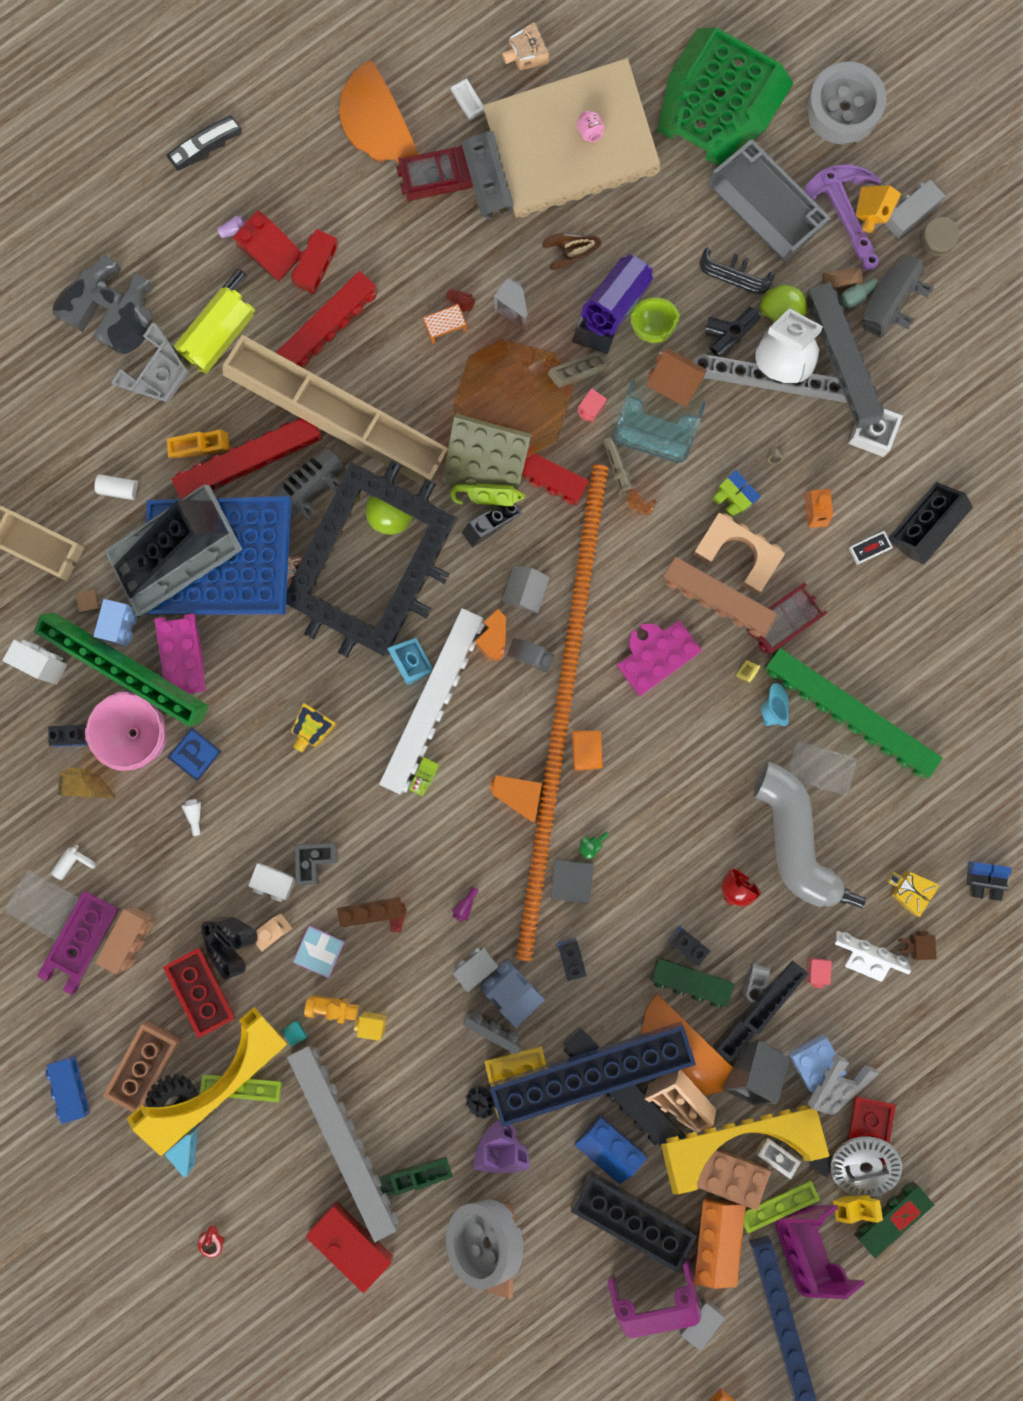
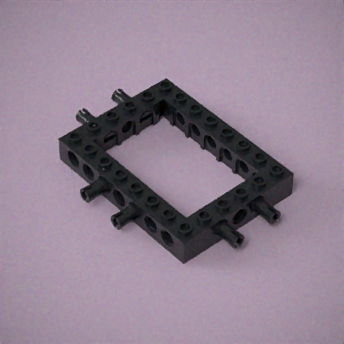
M392 460L384 476H379L356 463H350L287 589L286 604L306 614L311 619L304 635L315 639L321 625L332 628L344 635L345 639L338 653L343 654L342 656L347 658L355 643H360L382 656L388 655V648L393 646L411 611L425 619L428 618V613L431 612L432 608L417 601L427 578L430 576L445 584L447 581L445 578H448L450 573L436 567L435 562L458 517L429 502L428 499L436 486L430 480L425 478L419 493L416 495L396 485L394 480L402 466ZM362 490L429 525L377 628L371 624H366L364 621L356 618L355 615H349L339 610L338 606H332L319 596L310 595L313 587L317 585L316 581L322 569L326 567L325 563L330 553L335 549L333 547L339 535L343 533L342 529L348 517L351 518L352 516L351 511L356 501L361 498L359 495Z

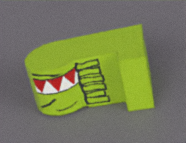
M423 757L409 790L423 797L440 765Z

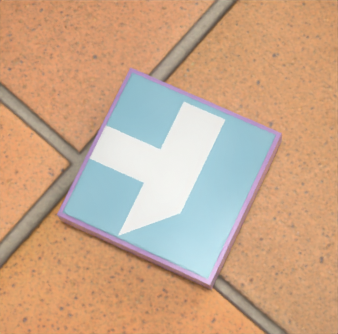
M308 926L293 963L329 978L345 941L317 928Z

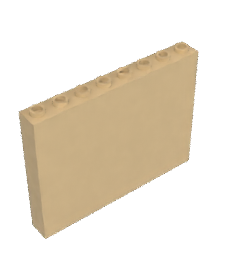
M628 58L483 105L490 132L494 131L498 152L501 157L500 162L502 161L503 164L502 171H505V180L508 182L507 189H510L514 203L515 217H526L535 211H545L548 207L560 206L572 199L579 200L591 193L598 194L603 189L616 188L625 182L632 183L644 176L651 177L660 171V161ZM585 111L597 112L604 124L603 136L596 142L583 140L577 129V121Z

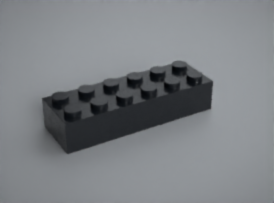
M591 1170L587 1173L570 1205L572 1213L677 1273L697 1238L693 1228Z

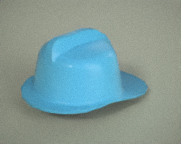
M778 683L772 684L769 698L761 705L763 722L766 726L776 724L787 726L789 723L788 695L785 689Z

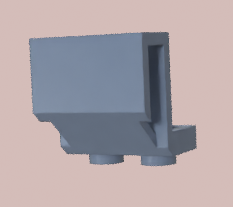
M509 959L500 964L480 985L488 999L500 1009L499 1011L516 1028L545 1001L539 991L519 973Z

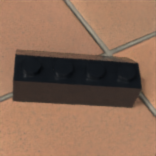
M936 482L888 539L907 557L924 565L971 511L973 506L966 493Z

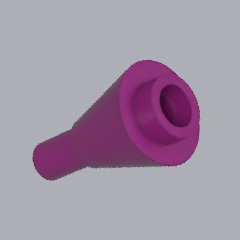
M472 887L467 896L451 910L453 918L460 922H463V920L468 921L473 900L479 891L478 889Z

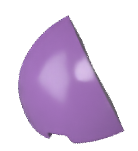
M499 1119L487 1129L477 1147L473 1169L492 1173H512L530 1169L526 1146L519 1143L516 1137L518 1132L512 1125L502 1127Z

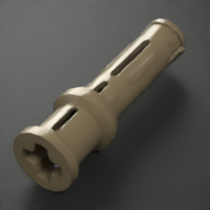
M608 437L602 442L614 472L613 480L616 481L619 488L618 494L620 496L629 494L635 490L628 477L630 475L629 471L624 468L614 437Z

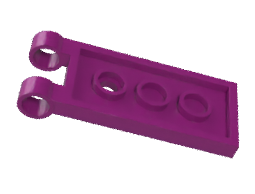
M83 891L47 959L39 970L37 977L47 982L53 975L56 967L71 975L63 991L73 996L78 990L81 980L114 921L119 908L87 891ZM72 949H75L77 951V954L74 957L70 954V951Z

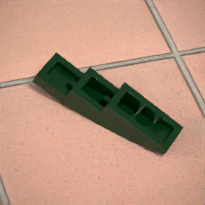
M447 1157L379 1176L381 1182L380 1189L388 1197L394 1194L397 1196L413 1189L416 1191L452 1178L453 1174Z

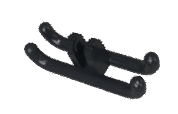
M709 248L703 250L700 268L703 273L710 277L757 294L766 292L774 280L775 274L773 272H769L764 279L744 273L749 259L746 257L739 271L734 269L738 260V254L734 253L728 267L711 260V250Z

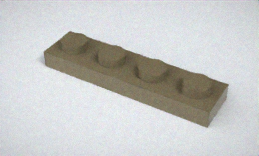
M596 351L553 367L547 374L554 384L561 388L602 372L608 368L609 364Z

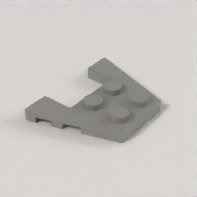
M152 322L143 337L157 346L158 350L137 380L120 369L111 384L169 403L190 371L158 325Z
M834 1055L831 1060L834 1063L831 1069H826L824 1073L826 1078L822 1085L818 1084L808 1105L813 1110L834 1115L879 1075L875 1068L865 1065L853 1081L839 1076L849 1065V1062L841 1056Z

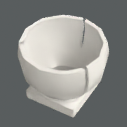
M789 308L765 332L760 341L755 356L758 368L769 378L783 383H798L809 378L814 371L819 356V348L815 337L821 332L823 326Z

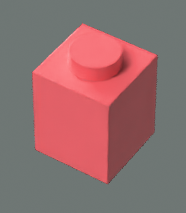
M591 388L578 406L579 416L585 421L590 420L594 422L605 407L607 399Z
M808 958L807 972L809 974L807 975V982L812 984V987L824 988V985L831 984L832 961Z

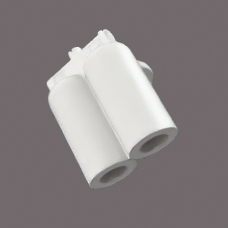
M75 845L72 848H67L51 871V874L57 879L63 880L76 860L91 868H95L96 864L77 851L79 846Z

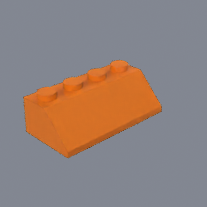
M707 1196L704 1199L695 1285L714 1289L738 1286L746 1206L733 1201Z

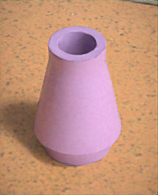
M234 216L218 227L221 238L234 236L245 224V220L242 216Z

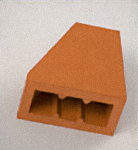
M495 775V779H491L489 790L493 791L492 795L531 822H535L542 783Z

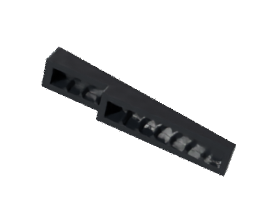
M792 960L713 1044L715 1051L729 1062H732L755 1033L759 1035L809 973Z

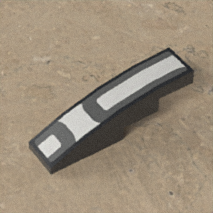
M230 115L194 134L170 151L166 157L175 169L179 171L209 158L210 152L224 147L227 140L241 135L242 129Z

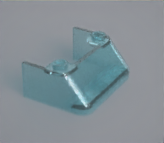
M632 379L615 430V441L620 445L676 463L684 462L688 457L706 402L702 401L697 417L687 414L679 419L678 424L671 423L642 413V401L631 396L636 381Z

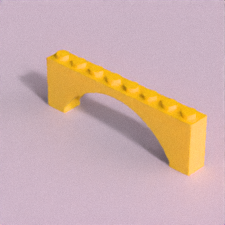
M255 1007L239 1020L241 1023V1037L237 1052L226 1072L213 1086L200 1095L176 1105L145 1107L142 1104L126 1118L131 1129L160 1156L170 1150L175 1143L187 1135L193 1127L287 1045L281 1035Z
M809 1105L797 1107L795 1112H791L790 1109L779 1111V1116L772 1117L771 1113L760 1116L761 1120L754 1121L753 1118L741 1120L742 1125L735 1126V1122L723 1125L724 1129L716 1130V1127L704 1129L705 1134L698 1135L696 1131L685 1134L686 1138L680 1140L678 1136L667 1138V1143L661 1144L672 1193L683 1194L698 1190L697 1182L700 1173L711 1155L726 1141L744 1133H761L775 1137L794 1148L803 1156L804 1161H814L830 1157L817 1110L809 1108Z

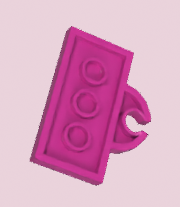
M680 620L665 631L654 624L640 625L641 630L646 631L648 635L647 639L643 641L638 639L635 630L631 633L629 649L632 655L618 664L617 667L639 697L702 652Z

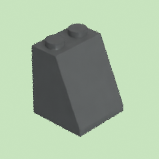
M756 1040L755 1042L747 1043L728 1076L723 1090L753 1106L778 1104L789 1058L783 1055L782 1051L768 1047L764 1041Z

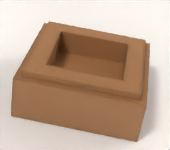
M96 590L75 594L79 613L100 609Z

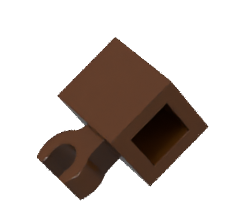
M916 931V934L910 935V940L906 938L898 939V942L906 943V948L899 949V952L904 954L911 952L912 959H937L935 935L929 934L928 931Z

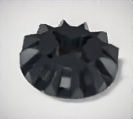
M482 1086L474 1087L469 1091L466 1096V1106L469 1108V1113H473L475 1118L481 1117L483 1119L492 1115L496 1107L491 1091ZM481 1098V1103L484 1105L479 1108V1103L476 1101Z

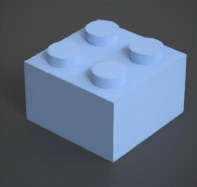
M103 599L93 637L104 642L127 647L128 643L132 640L133 633L131 630L133 624H136L138 616H136L133 608L127 604Z
M820 1035L792 1050L788 1055L806 1088L813 1093L818 1084H823L826 1078L824 1073L827 1068L831 1069L834 1063L831 1060L836 1053L828 1038ZM844 1070L839 1077L846 1075V1071Z

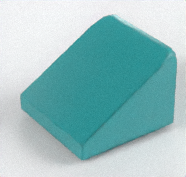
M299 1019L282 1029L291 1047L308 1037Z

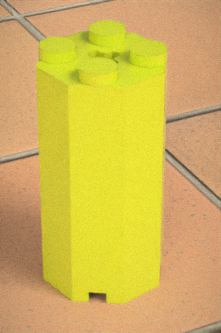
M221 287L174 345L179 354L191 364L198 365L197 369L205 374L209 372L254 316L255 309L250 304H245L241 300L242 296L237 291H231L227 287Z

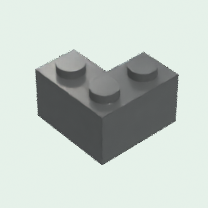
M337 843L295 845L296 885L319 883V864L338 863Z

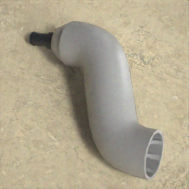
M769 761L766 762L758 778L754 798L764 801L772 807L776 862L779 874L785 885L797 897L817 907H828L840 902L863 909L866 897L850 892V889L844 887V883L839 876L834 874L833 870L819 865L816 861L812 807L803 783L783 767Z

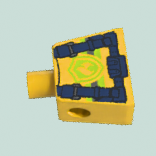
M303 703L291 731L298 736L293 747L302 753L308 743L317 747L336 727L337 723Z

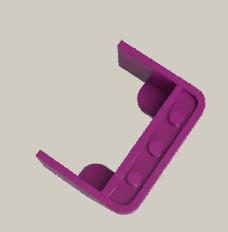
M812 1205L775 1222V1228L796 1288L804 1297L848 1299L865 1285L864 1280L848 1279L845 1270L840 1265L829 1262L817 1226L824 1224L826 1218L838 1210L837 1205Z
M686 1259L683 1263L688 1286H683L676 1290L674 1294L676 1306L636 1314L634 1304L630 1300L620 1299L615 1274L609 1277L607 1281L614 1313L625 1336L637 1338L695 1326L700 1322L702 1312L689 1259Z

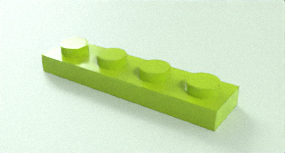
M202 1074L200 1094L213 1086L222 1076ZM249 1079L227 1098L280 1103L282 1082Z
M806 1181L761 1202L758 1210L746 1209L744 1219L746 1232L749 1234L820 1201L812 1181Z

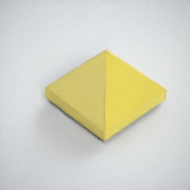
M746 660L736 674V677L750 683L758 673L760 666Z

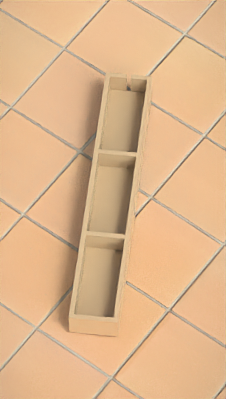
M241 335L223 364V376L389 466L391 460L402 466L399 470L400 473L422 485L425 478L432 481L448 451V448L244 335Z
M0 505V549L67 582L75 568L72 563L78 562L85 548Z

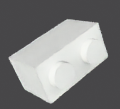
M259 863L255 867L249 887H252V891L264 895L265 892L271 895V899L282 902V899L287 900L289 898L296 877Z

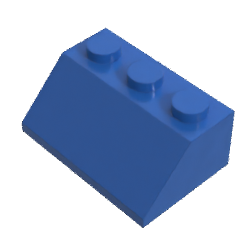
M601 1114L595 1118L574 1144L619 1184L634 1175L647 1159L643 1150Z

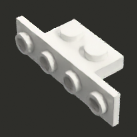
M835 932V944L851 950L845 961V967L881 982L890 967L910 974V960L904 956L895 955L885 948H878L865 940L854 938L848 933Z

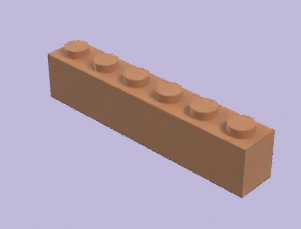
M675 557L664 575V580L669 588L681 590L685 597L697 599L701 606L707 609L709 607L716 610L715 613L723 618L729 617L738 627L742 628L745 626L756 637L762 636L765 638L777 619V613L677 557Z

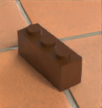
M400 897L337 908L340 928L403 917Z

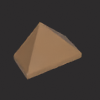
M861 267L823 273L824 283H831L832 288L836 289V291L848 289L855 284H864Z

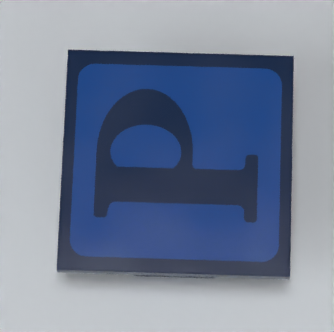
M191 727L167 758L198 782L222 751Z

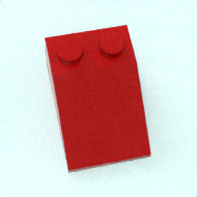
M259 210L233 236L237 247L278 282L299 261L301 251Z

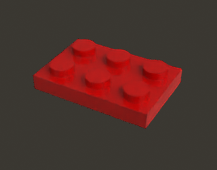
M855 1096L847 1141L857 1137H875L890 1144L896 1105L894 1103ZM883 1157L880 1158L882 1164H883V1165H886V1162H885V1160L883 1159Z

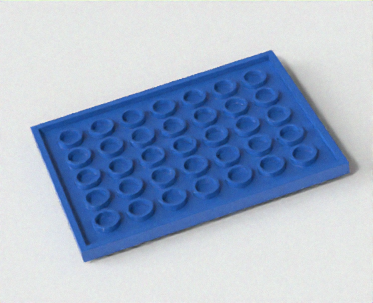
M289 496L216 498L242 550L143 615H286L292 498ZM182 499L147 500L146 523L170 508L177 500Z

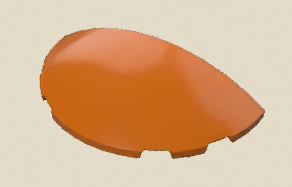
M371 60L365 62L352 73L345 83L340 96L339 114L346 136L358 150H363L371 158L378 161L395 160L399 163V157L406 158L419 155L385 81Z
M656 994L644 1013L645 1018L641 1034L681 1022L696 1065L682 1069V1071L704 1096L725 1091L723 1086L733 1067Z

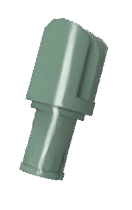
M871 278L862 285L855 284L846 289L838 297L839 305H842L843 309H848L865 301L867 295L878 286L877 279Z

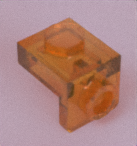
M636 489L628 493L627 503L632 510H636L639 516L643 513L646 516L655 510L654 507L657 504L655 499L645 505Z

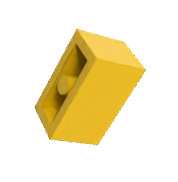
M363 1012L355 1021L354 1031H357V1037L381 1041L385 1034L387 1015Z

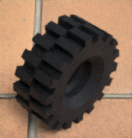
M174 1074L173 1078H171L170 1075L165 1076L166 1080L159 1079L157 1080L159 1083L157 1086L155 1084L151 1086L152 1092H147L148 1098H145L146 1107L171 1106L188 1101L198 1096L199 1093L191 1080L187 1079L186 1076L181 1075L179 1077L178 1074ZM179 1096L175 1103L165 1105L171 1097Z

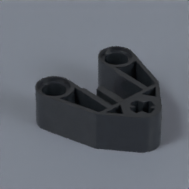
M219 917L203 922L201 932L205 947L221 977L229 979L243 974L246 970V965L235 949L239 950L256 944L258 936L255 929L235 917Z

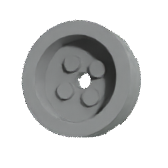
M857 62L833 64L819 74L810 91L806 105L809 123L820 137L831 143L845 145V143L860 142L874 131L886 107V90L880 77L863 64ZM848 103L849 110L844 111L840 108V104Z
M484 1199L461 1206L454 1212L447 1227L446 1247L450 1263L457 1276L465 1284L478 1290H485L506 1283L517 1274L522 1263L523 1238L521 1230L516 1227L512 1219L514 1215L498 1201ZM488 1238H489V1240H490V1242H491V1248H490V1246H489V1244H488V1241L486 1240V1239H488Z

